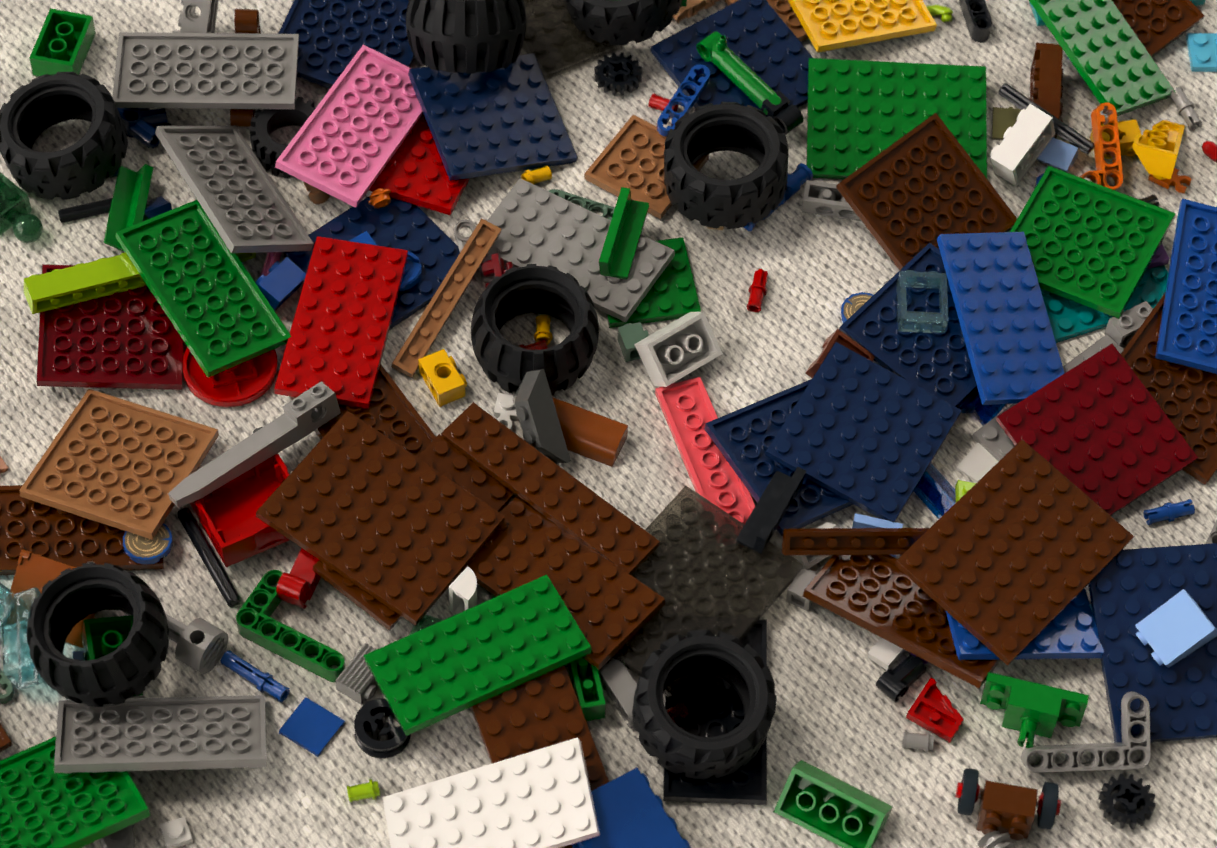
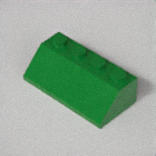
M800 760L793 766L773 812L842 848H872L883 830L893 806Z

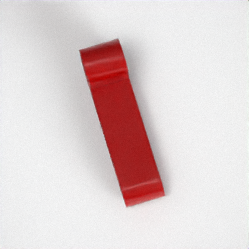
M301 548L290 574L284 572L281 575L276 587V593L282 601L305 609L307 607L305 603L313 596L321 577L313 571V566L319 559Z

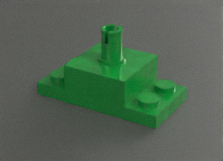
M988 672L980 704L986 705L987 708L992 710L1005 709L1002 727L1020 731L1017 744L1023 747L1024 741L1027 738L1026 748H1032L1035 735L1052 738L1057 722L1066 727H1080L1089 695Z

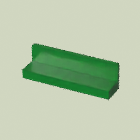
M145 164L138 172L123 166L119 168L103 241L105 244L124 251L116 239V232L143 221L154 167Z
M621 187L601 252L599 267L600 274L604 276L628 279L649 210V203L632 200L630 188Z

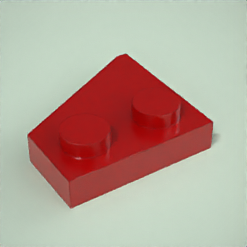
M930 678L909 709L906 718L942 739L951 742L963 724L964 719L952 707L951 701L946 694L943 695L937 688V682Z

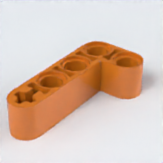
M1105 102L1096 107L1091 113L1096 171H1088L1081 175L1080 178H1089L1093 183L1116 190L1123 183L1117 112L1111 103ZM1101 111H1103V114H1107L1106 118L1104 115H1100ZM1102 132L1109 134V142L1103 140ZM1105 154L1112 157V164L1105 162ZM1107 176H1110L1114 179V186H1110L1107 184Z

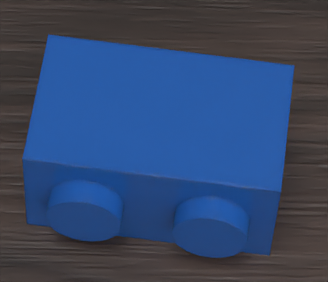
M288 257L281 263L276 261L268 270L270 273L267 276L262 274L255 282L274 311L291 297L305 281L306 273Z

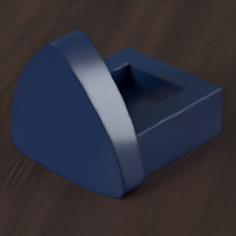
M162 196L147 201L144 214L150 219L172 210V205Z

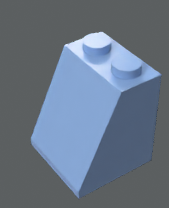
M1185 589L1181 590L1135 625L1139 630L1136 635L1144 646L1149 643L1154 650L1151 655L1160 666L1164 663L1168 668L1217 637V629Z

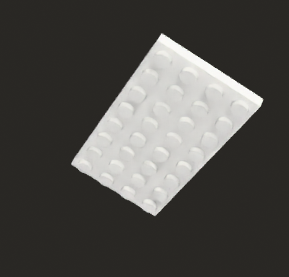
M579 738L383 797L391 848H561L600 836L584 754Z

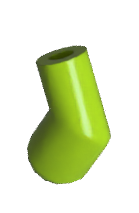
M941 5L926 6L931 16L941 15L942 22L952 21L953 11L951 8Z

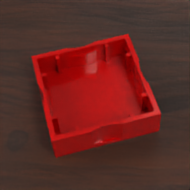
M278 453L203 498L189 503L226 567L290 541L287 537L256 517V511L289 476L288 469Z

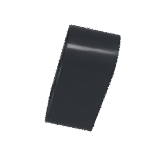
M959 0L970 37L978 43L986 42L990 36L992 19L985 0Z

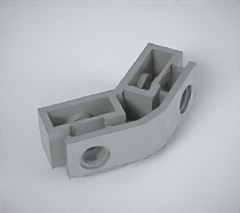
M181 0V4L184 5L183 13L180 14L178 19V26L181 29L174 30L172 33H215L219 0ZM196 7L201 11L200 16L196 15Z

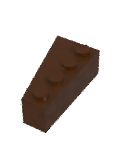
M1036 42L1030 69V100L1059 119L1063 112V102H1060L1063 95V85H1061L1063 79V49L1059 44Z

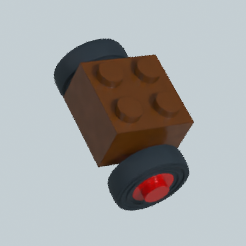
M965 768L961 783H957L955 797L959 798L958 813L972 815L974 804L978 801L979 796L980 803L976 830L982 831L985 835L993 831H999L1000 834L1009 833L1012 840L1028 839L1035 818V810L1038 814V827L1052 829L1055 815H1059L1061 800H1058V784L1045 782L1037 801L1038 789L987 780L984 789H980L978 770Z

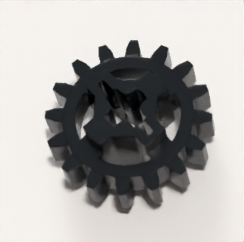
M613 52L612 57L609 58L607 55H604V61L598 60L597 66L594 68V80L598 82V88L604 87V93L612 91V95L615 96L617 92H620L624 96L625 91L632 93L633 87H639V82L642 81V66H638V60L632 61V55L626 58L623 52H621L620 56H616Z
M1120 774L1118 780L1110 777L1109 782L1103 784L1102 791H1100L1098 797L1101 800L1099 809H1106L1103 817L1107 818L1110 816L1112 818V825L1120 822L1121 829H1124L1126 824H1129L1130 828L1134 829L1136 822L1143 826L1146 819L1150 820L1153 814L1152 811H1154L1156 803L1153 802L1155 794L1149 793L1150 785H1142V778L1135 781L1133 774H1130L1128 779H1125L1124 775ZM1115 790H1118V793H1114L1113 797H1110ZM1143 806V809L1136 813V810Z

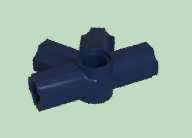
M117 108L127 130V137L136 138L148 148L154 149L159 145L160 141L155 131L157 126L168 123L165 108L150 110V108Z

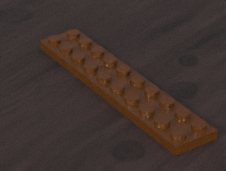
M474 402L441 433V436L459 452L558 527L630 575L659 547L660 541Z

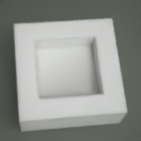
M185 816L160 824L167 848H177L193 843Z

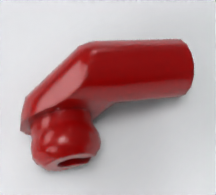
M1205 141L1202 144L1204 154L1217 162V145L1214 142Z

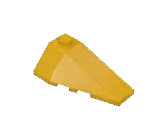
M1162 120L1153 125L1151 131L1146 129L1143 135L1138 134L1135 136L1132 148L1148 174L1160 180L1171 179L1185 125Z

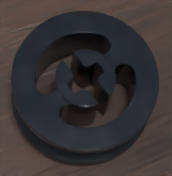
M386 698L374 699L364 704L357 712L354 720L355 739L359 748L367 755L381 759L390 758L401 753L407 747L411 738V734L405 735L401 726L397 727L394 725L393 719L397 722L398 720ZM385 716L388 717L387 728L384 727L386 724ZM378 729H381L380 741H377V738L379 736ZM365 731H371L372 738H370L365 733Z

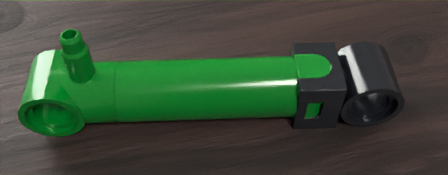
M715 31L697 43L696 48L702 59L707 62L711 61L765 113L766 117L771 116L780 125L783 134L787 135L803 123L804 118L801 111L795 105H789L790 100L780 90L775 92L727 46L726 36Z

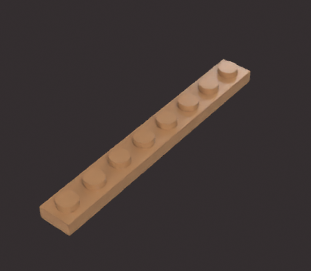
M481 218L394 359L392 368L410 378L414 376L419 368L418 359L427 355L479 270L481 263H483L501 234V228Z

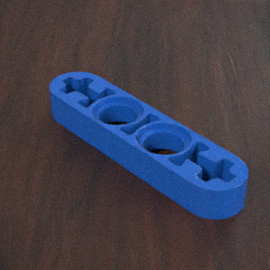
M700 64L691 68L658 118L657 131L659 134L667 137L670 129L675 130V122L684 114L690 112L709 83L710 70L708 67ZM700 73L703 74L704 76H701L696 84V75L699 76ZM690 88L695 91V94L686 96L683 91ZM674 105H681L684 111L677 113L673 111L672 107ZM671 117V126H667V128L663 127V125H666L669 122Z

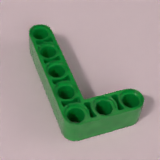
M279 570L268 571L236 615L239 634L243 638L330 682H336V679L345 669V660L340 652L271 618V615L282 601L276 593V587H271V585L278 584L283 573ZM260 603H266L263 606H258ZM246 622H253L250 625H244ZM267 633H274V634L271 635V636H266V635H265V634H267ZM292 643H293V644H296L295 646H292V647L286 646V645L292 644ZM311 654L317 655V656L314 657V658H309V657H308V656L311 655ZM332 665H337V666H339L338 668H335V669L329 668V667L332 666Z

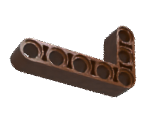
M235 9V33L261 34L259 10ZM230 109V126L250 128V121L252 117L255 118L256 109Z

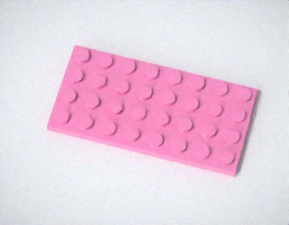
M362 45L277 159L275 167L356 208L423 115L408 76L411 68Z

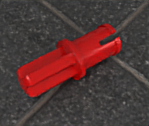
M763 269L755 271L753 283L749 287L748 311L757 313L761 311L763 297L767 294L766 283L768 278V272Z

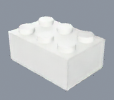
M1029 104L1026 110L1022 109L1015 125L1006 130L1003 136L1004 140L1000 145L997 144L990 154L994 173L1014 186L1021 182L1055 135L1053 118Z
M689 312L634 344L653 386L658 387L671 385L723 354L704 312Z

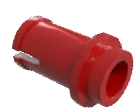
M652 94L649 100V107L664 111L671 99ZM674 105L672 107L673 111L677 112L679 105Z

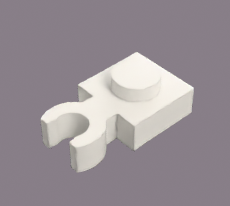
M498 393L494 417H498L497 420L507 425V428L512 431V420L518 419L513 403L515 395Z

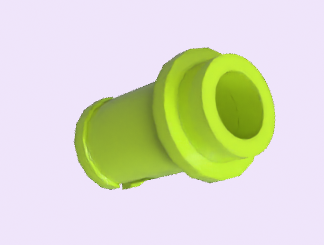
M372 779L368 783L347 786L349 802L367 798L375 800L377 796H380L378 781H372Z

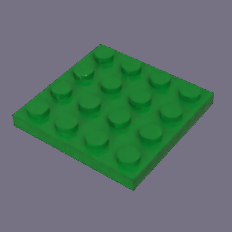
M683 237L656 241L675 250L674 258L627 322L606 313L609 328L621 327L628 323L641 322L643 324L679 319L689 312H701Z

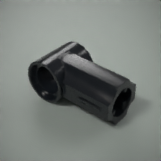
M909 655L895 669L885 671L877 680L876 687L893 702H897L899 700L898 697H903L908 691L909 686L926 672V667L918 656Z

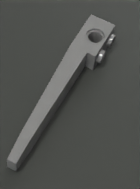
M321 381L282 406L284 414L181 481L168 493L170 500L179 508L201 499L315 431L341 413L335 392Z

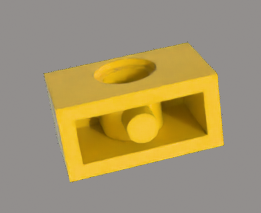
M444 349L418 359L419 373L439 407L465 397L466 379L462 373L459 374L457 372L454 358L448 356Z

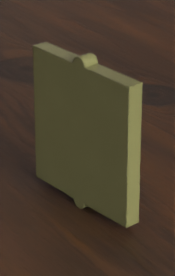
M993 107L992 139L1004 140L1003 136L1006 130L1015 125L1021 109Z

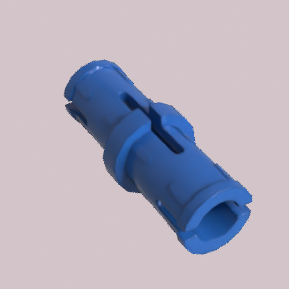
M1191 499L1174 504L1170 502L1164 503L1162 507L1144 510L1143 514L1145 519H1149L1146 521L1147 525L1166 520L1172 522L1175 518L1193 515L1195 507L1194 504L1190 505L1193 502Z

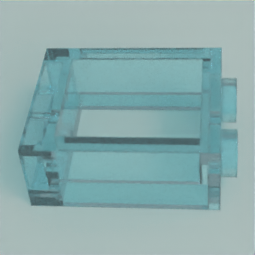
M913 270L899 272L897 280L898 331L945 334L948 324L946 273L936 271L916 272ZM906 287L939 289L940 313L907 311Z

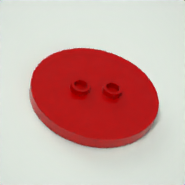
M187 347L183 356L182 370L186 385L200 400L220 407H237L257 400L270 389L277 376L278 360L276 350L274 349L207 378Z

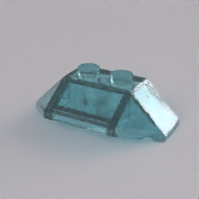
M35 587L14 595L13 604L8 610L2 625L3 673L20 690L42 684L44 681L32 662L27 643L28 618H30V609L34 599L38 598L41 594L39 589Z

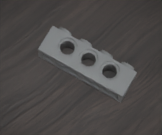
M806 180L802 212L861 221L835 187L837 184Z

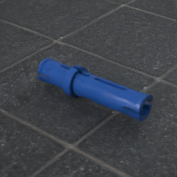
M230 650L226 651L220 661L222 665L257 686V690L260 692L265 691L279 702H283L288 697L289 688L274 680L273 675L270 673H263Z

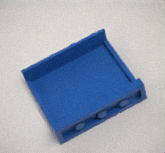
M638 768L591 791L600 836L571 844L573 848H691L688 841L682 839L678 833L674 819L666 814L660 797L654 795L648 778L645 774H641Z

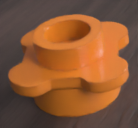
M380 188L373 191L369 196V205H373L374 208H382L391 202L389 193H391L390 189L384 190Z

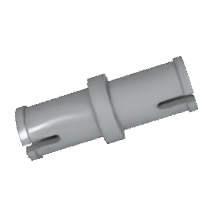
M1175 88L1177 94L1172 90L1170 97L1176 104L1177 112L1180 116L1182 115L1189 130L1196 129L1194 123L1200 127L1202 121L1197 116L1194 110L1195 106L1193 102L1188 100L1183 88Z

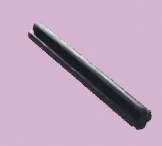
M1007 83L1001 86L998 92L1000 96L1021 110H1026L1029 104L1048 114L1053 118L1054 129L1057 135L1073 146L1078 147L1083 153L1087 155L1091 153L1095 146L1093 142Z
M185 507L179 510L177 514L181 524L229 607L238 605L240 603V596L190 509Z

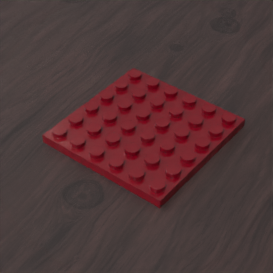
M42 264V274L75 265ZM144 285V287L128 289V291L116 292L112 295L40 312L37 386L182 390L183 339L148 286Z
M1113 343L996 418V421L1014 445L1024 440L1110 516L1198 459V456Z

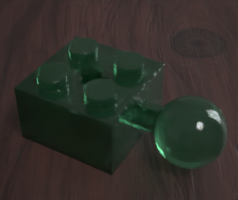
M0 173V235L13 226L14 235L21 242L32 243L37 241L42 235L43 225L37 216L29 214L32 211L29 196Z

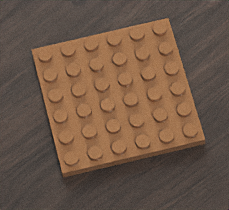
M88 389L20 488V497L153 540L175 505L170 500L168 493L186 477L197 471L218 438V429Z

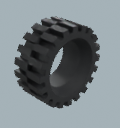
M297 96L295 109H263V111L257 109L255 112V118L252 117L250 121L252 151L266 172L271 169L274 176L278 177L279 173H283V178H290V174L275 167L277 159L288 145L274 141L270 134L285 126L302 127L316 108L313 101L308 100L307 103H304L303 97Z

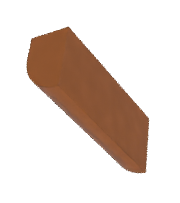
M552 397L567 450L613 467L627 439L628 425Z

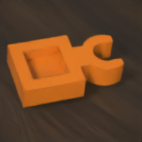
M1176 168L1173 170L1171 179L1160 180L1151 174L1148 178L1149 181L1166 189H1169L1172 185L1179 193H1185L1187 188L1181 183L1190 185L1192 179L1185 175L1179 176V170Z

